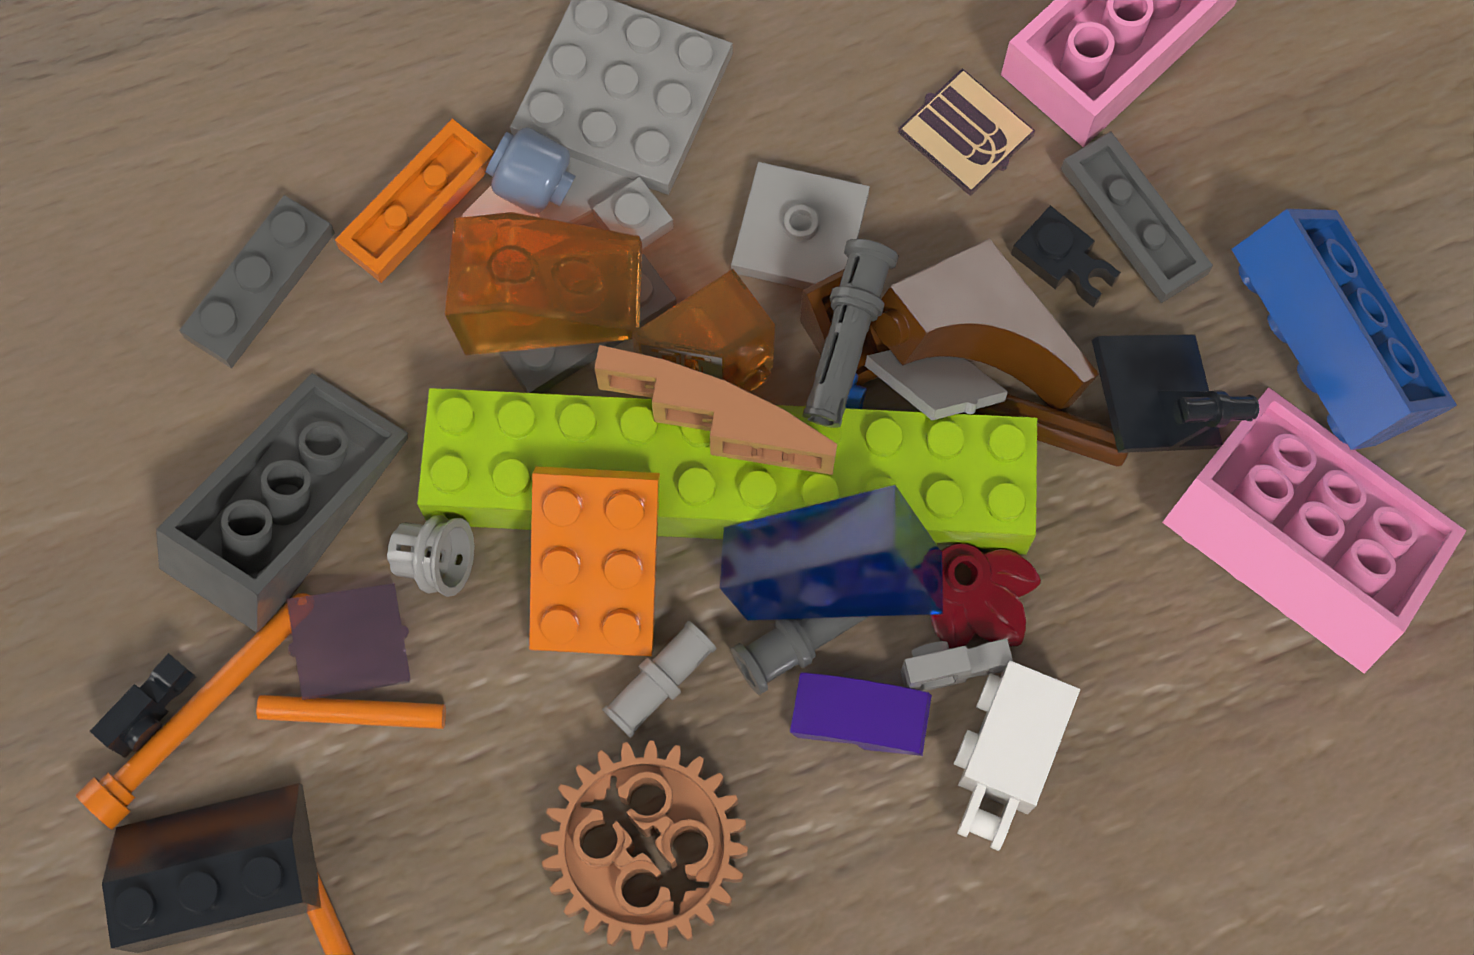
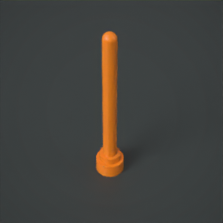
M307 593L294 595L114 775L107 772L100 780L93 777L75 795L78 800L102 823L113 830L131 812L127 806L136 798L132 792L313 612L315 607L313 598Z

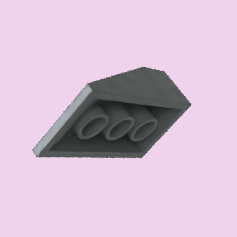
M311 373L156 529L159 569L258 633L301 585L408 439V432Z

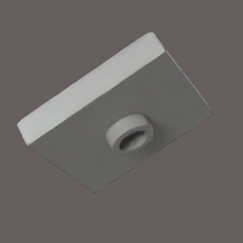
M758 162L731 263V273L806 289L845 269L848 257L844 254L845 245L848 240L858 239L870 186Z

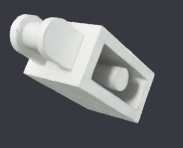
M1010 660L1001 677L992 673L989 674L976 708L986 711L979 733L967 730L954 761V765L964 769L958 786L973 792L957 834L967 837L968 833L971 832L990 840V848L997 851L1001 849L1016 810L1028 815L1037 805L1079 695V688ZM983 796L1005 805L1001 817L979 809Z

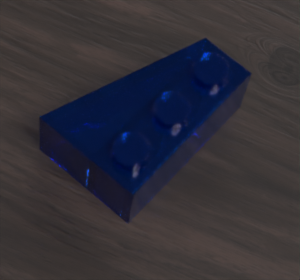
M896 485L724 527L720 589L747 621L782 620L787 618L813 619L943 614L942 552Z

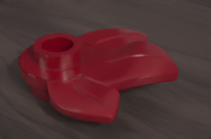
M954 544L942 549L934 558L930 570L931 583L938 594L931 612V623L939 640L948 642L949 649L966 646L974 634L988 642L1007 639L1009 647L1021 645L1026 631V616L1019 597L1030 593L1041 584V579L1036 569L1019 554L1007 549H999L985 554L969 544ZM960 562L966 564L971 571L970 581L966 585L958 583L954 576L955 567Z

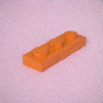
M452 118L335 239L339 250L382 283L484 177L487 166L495 151Z

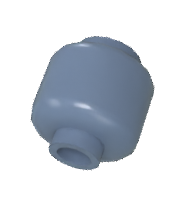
M528 127L520 129L515 136L509 132L505 133L485 173L492 176L491 188L497 196L530 214L541 213L547 207L549 201L560 207L576 177L566 171L570 162L569 150Z

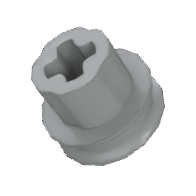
M444 515L432 516L424 525L408 522L401 523L392 533L388 544L387 558L391 572L399 577L415 579L419 589L425 593L439 592L446 597L454 596L463 589L472 569L475 549L473 532L469 523L463 518L449 520ZM401 545L411 546V552L400 551ZM427 552H431L430 557H427ZM458 554H461L463 557L460 565L456 564Z

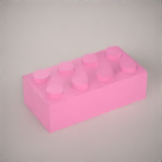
M1054 0L1009 41L1001 76L1084 148L1235 6L1237 0Z

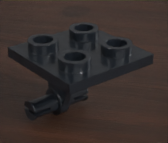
M1195 334L1097 336L1091 340L1118 453L1217 449L1223 445L1219 428L1225 427L1230 421H1253L1252 419L1258 417L1260 408L1255 396H1229L1222 390L1209 391Z

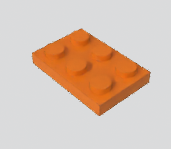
M535 466L532 473L529 650L652 657L654 648L660 473Z

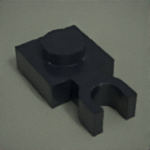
M1051 205L1013 245L1011 252L1012 256L1055 290L1065 278L1069 279L1074 283L1077 294L1092 307L1099 302L1102 293L1092 287L1088 279L1100 277L1112 287L1117 282L1121 273L1110 263L1089 257L1087 254L1092 250L1095 240Z
M168 653L154 668L143 685L138 687L134 684L89 732L107 748L126 758L132 750L134 752L139 751L161 729L162 724L160 721L169 712L165 707L172 699L180 695L195 680L196 676Z

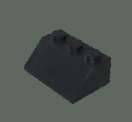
M297 783L116 827L102 881L111 949L141 953L321 908L318 874L303 785Z

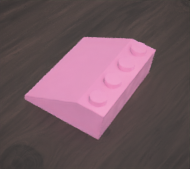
M1268 387L1258 400L1260 408L1258 417L1252 419L1253 421L1245 420L1240 422L1162 523L1228 571L1234 578L1244 583L1280 610L1286 617L1292 619L1332 649L1337 655L1365 673L1406 631L1466 530L1359 452L1351 450L1348 444L1341 442L1334 434Z

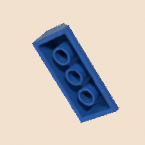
M1286 209L1231 249L1240 263L1238 272L1242 281L1249 290L1259 295L1270 313L1267 316V320L1271 330L1282 342L1289 345L1298 360L1297 371L1302 382L1309 390L1319 395L1329 412L1327 422L1330 429L1341 442L1348 444L1351 450L1381 444L1457 406L1337 210Z

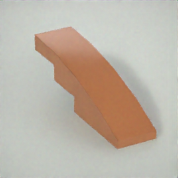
M599 345L595 363L598 389L652 398L654 422L710 431L711 455L833 475L837 444L784 409L725 380L661 358Z

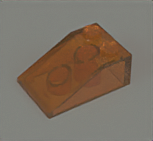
M514 212L454 218L445 316L464 354L475 355L639 339L642 268L641 238L637 235Z

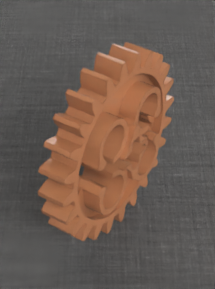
M649 741L645 748L644 757L635 758L632 748L628 742L622 743L621 761L613 763L609 756L601 750L597 752L600 771L593 774L581 765L576 767L577 774L582 782L578 790L562 784L558 787L559 792L568 802L566 809L548 808L546 811L548 817L559 824L560 828L559 831L541 834V841L544 844L558 848V854L542 861V867L547 871H562L563 874L549 889L554 896L570 892L574 895L563 912L570 918L586 910L589 914L583 931L589 936L603 923L607 925V943L609 946L614 947L622 934L628 932L631 933V941L635 951L641 952L646 934H655L658 944L662 950L668 949L669 930L675 928L689 942L693 939L690 920L697 917L709 926L715 924L712 912L708 907L711 901L725 906L731 905V897L721 887L723 881L736 883L743 880V873L729 865L730 859L747 856L748 847L740 843L731 842L730 837L746 829V822L742 819H727L726 814L738 804V798L736 795H728L721 798L716 796L724 782V777L721 773L713 775L705 781L700 778L704 767V758L701 756L693 760L687 767L680 765V746L675 745L669 752L666 760L658 758L655 742ZM613 777L617 778L616 789L622 804L630 805L633 794L643 786H656L666 795L664 806L654 815H640L632 808L626 813L629 820L643 836L648 838L654 833L659 835L655 841L658 853L672 869L677 866L676 859L672 854V846L678 836L688 832L697 833L708 844L707 853L703 859L697 863L685 865L687 879L708 883L709 887L696 888V891L690 890L685 892L683 902H680L678 915L673 914L674 902H672L670 891L666 887H660L658 897L647 907H634L625 901V886L634 876L646 874L652 876L658 882L663 876L661 871L644 853L637 855L635 858L630 856L635 849L630 835L617 821L612 824V827L617 834L618 841L616 848L610 855L605 858L596 859L584 853L583 842L585 836L594 828L606 826V821L602 811L593 808H582L581 806L583 803L594 804L595 801L605 800L607 790L611 788V779Z

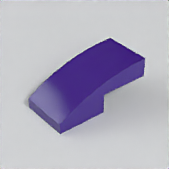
M800 672L790 733L802 739L856 744L864 750L923 756L932 695L925 691L879 682Z

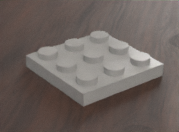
M571 0L510 126L511 134L515 136L522 128H532L566 147L572 158L632 180L640 177L648 188L669 195L732 57L733 43L614 0Z

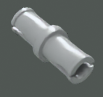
M690 621L684 625L685 627L652 661L646 657L638 665L641 672L608 706L606 705L602 709L630 738L668 697L674 700L681 693L678 686L710 653L717 649L712 641Z

